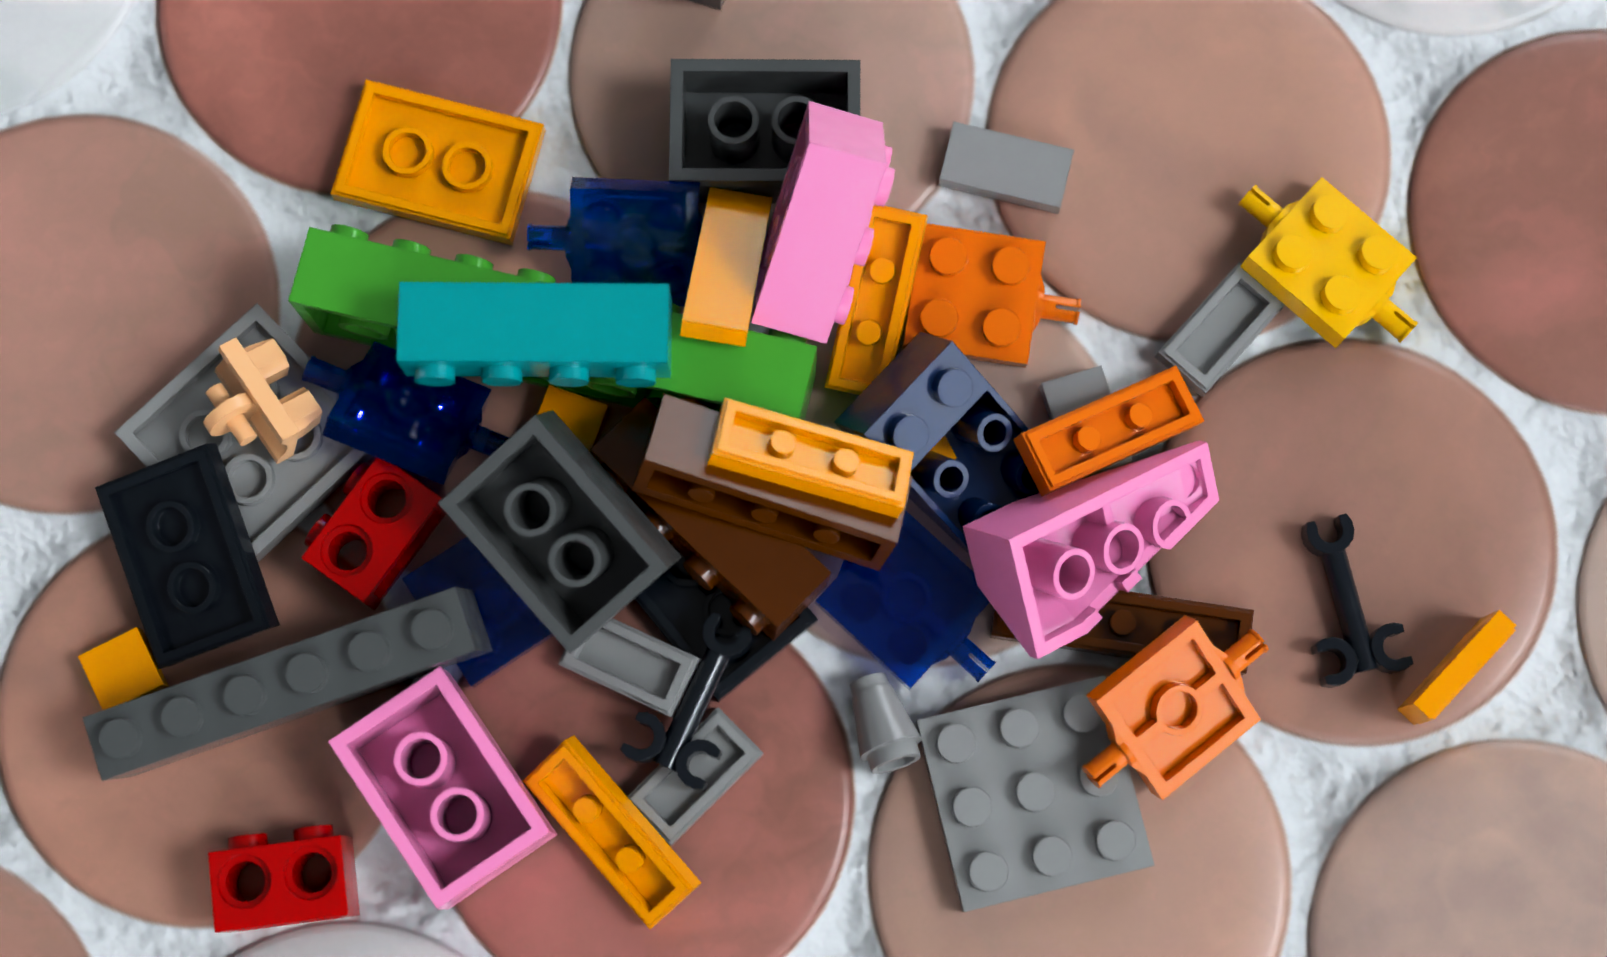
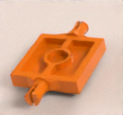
M927 223L906 314L907 322L902 349L919 332L953 341L968 359L1026 368L1032 333L1040 319L1077 325L1080 315L1078 311L1081 308V298L1074 299L1044 294L1045 288L1041 272L1046 241Z
M1184 615L1086 694V697L1106 725L1108 739L1111 743L1087 764L1082 765L1081 768L1087 774L1088 779L1100 789L1105 782L1128 764L1137 771L1153 795L1162 800L1168 797L1261 720L1245 695L1240 672L1263 653L1268 652V646L1263 643V638L1256 631L1250 629L1242 638L1223 652L1211 643L1198 621L1187 615Z

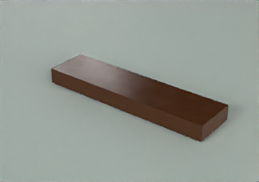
M1119 590L1099 611L1102 619L1087 634L1060 647V649L1131 659L1184 615H1187L1197 620L1211 643L1224 652L1242 638L1248 630L1252 629L1254 610ZM993 609L990 638L1019 642L996 610ZM1247 667L1240 672L1241 675L1247 673Z

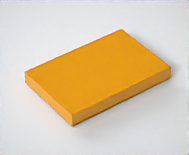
M366 79L330 194L335 201L513 245L546 133L545 126L530 120Z

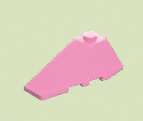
M1196 441L1078 480L1043 497L1038 493L1014 501L963 526L977 586L1030 657L1039 659L1087 634L1102 619L1099 613L1102 607L1119 590L1129 592L1142 579L1138 571L1161 548L1172 549L1219 501L1208 443Z

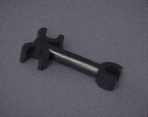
M1347 514L1339 515L1334 519L1337 539L1333 543H1328L1320 538L1315 521L1307 522L1302 526L1301 531L1304 546L1309 552L1322 559L1344 640L1336 637L1325 638L1310 647L1312 655L1332 652L1340 660L1341 667L1337 674H1331L1319 679L1321 687L1326 688L1341 686L1352 679L1354 674L1378 669L1383 673L1393 674L1401 672L1414 664L1412 656L1392 659L1383 650V643L1387 637H1393L1404 632L1403 624H1385L1369 635L1346 553V548L1352 542L1355 530L1353 522Z
M715 612L706 619L703 626V638L707 649L667 732L665 726L656 716L648 712H638L635 720L653 730V742L646 749H636L626 743H623L620 749L629 760L636 763L647 764L654 761L674 772L677 771L681 781L695 791H705L708 783L690 773L689 764L691 759L698 754H706L711 758L720 760L723 753L714 743L708 740H691L729 660L743 656L752 644V632L746 626L743 627L739 638L733 644L724 645L718 642L716 633L721 625L722 616Z

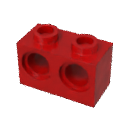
M378 454L371 465L364 462L352 473L343 489V493L347 497L333 516L325 514L313 525L304 541V545L308 549L301 557L316 570L374 611L447 514L438 504L442 497L381 454ZM392 489L405 491L406 503L399 514L390 518H382L377 515V501L383 493ZM353 540L365 541L367 555L364 562L353 570L340 569L338 554L341 548Z
M329 824L293 829L294 841L268 844L267 833L227 838L228 850L208 852L214 932L232 933L360 916L353 837L344 835L334 836L333 825ZM321 854L329 861L332 868V876L324 889L319 892H313L307 888L303 881V869L310 858ZM255 863L264 872L265 887L256 899L248 901L239 892L238 877L246 866Z

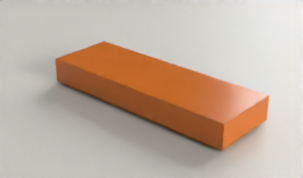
M1175 365L1025 431L1014 438L1013 441L1041 497L1191 430L1203 423L1204 419Z

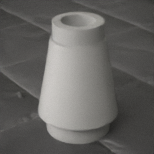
M873 673L853 681L850 684V689L853 695L852 702L860 760L868 761L873 774L892 772L919 760L921 754L918 744L922 741V737L894 688L889 684L886 673Z

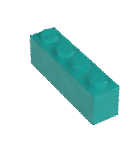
M399 282L396 361L406 376H414V382L418 384L448 386L455 383V376L482 377L481 382L486 385L509 387L522 384V377H549V383L555 386L581 387L589 384V377H616L617 385L638 388L655 385L656 378H671L672 297L669 284Z

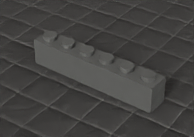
M453 587L82 718L101 780L129 778L423 676L439 666L446 668L493 650L473 589Z

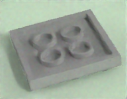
M257 303L114 432L146 467L201 445L217 443L258 562L345 483L362 463L367 462L389 442L386 436ZM235 337L243 348L274 338L285 354L290 366L287 376L269 385L278 400L305 387L311 392L322 409L320 423L297 440L294 456L279 464H276L258 436L249 444L240 446L232 432L216 437L211 436L203 424L205 417L215 408L207 397L206 391L215 384L222 383L215 373V368L223 360L218 351L219 346Z
M1105 675L916 720L917 730L922 737L920 743L962 912L1155 866L1128 764L1105 782L1100 789L1088 779L1087 774L1081 768L1082 765L1087 764L1111 744L1108 739L1106 725L1086 697V694L1106 679Z

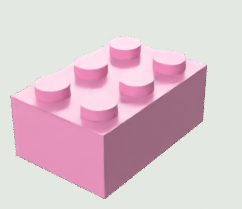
M812 101L808 102L766 233L751 323L827 344L834 323L845 324L854 295V287L849 286L853 264L863 267L867 261L874 237V229L869 228L873 205L885 206L895 174V169L889 167L892 147L885 145L883 122Z
M441 666L328 741L437 909L449 910L558 835L453 676Z

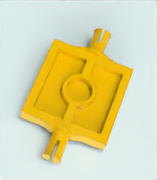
M1323 177L1300 200L1288 204L1284 209L1260 190L1256 184L1239 202L1238 205L1240 207L1242 206L1266 227L1260 244L1248 255L1240 267L1334 348H1337L1355 327L1367 323L1371 318L1392 334L1399 343L1418 324L1417 321H1414L1389 300L1393 295L1397 280L1417 257Z

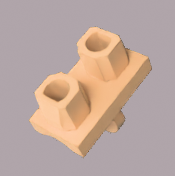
M236 337L220 345L218 351L223 360L215 368V373L222 383L215 384L206 391L207 397L215 408L205 417L203 421L204 426L210 435L215 437L232 432L240 446L249 444L258 436L276 464L294 456L297 440L320 423L322 416L320 405L305 387L278 400L269 385L287 376L290 366L285 354L274 338L249 345L245 348L242 347Z

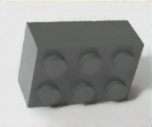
M671 59L669 184L672 203H707L709 189L714 187L772 197V204H776L808 102L812 101L860 116V60Z
M553 410L533 416L438 503L569 654L588 641L682 558Z

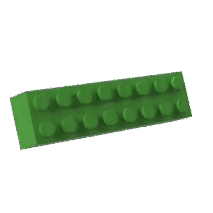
M333 224L331 225L330 232L309 227L288 301L314 333L397 352L399 282L555 283L556 279L544 272L527 268L519 269L517 275L493 270L494 265L488 260L469 254H456L454 261L430 255L431 249L405 239H394L392 246L368 241L369 235L359 229ZM672 303L671 378H656L655 385L638 388L617 385L616 377H589V384L581 387L555 386L584 397L634 408L644 397L658 408L663 395L667 394L679 399L691 398L698 400L709 409L719 412L726 397L805 420L816 377L817 346L806 344L807 338L771 328L768 334L748 330L745 347L680 336L683 314H680L681 308ZM522 377V382L546 388L552 385L549 383V377Z

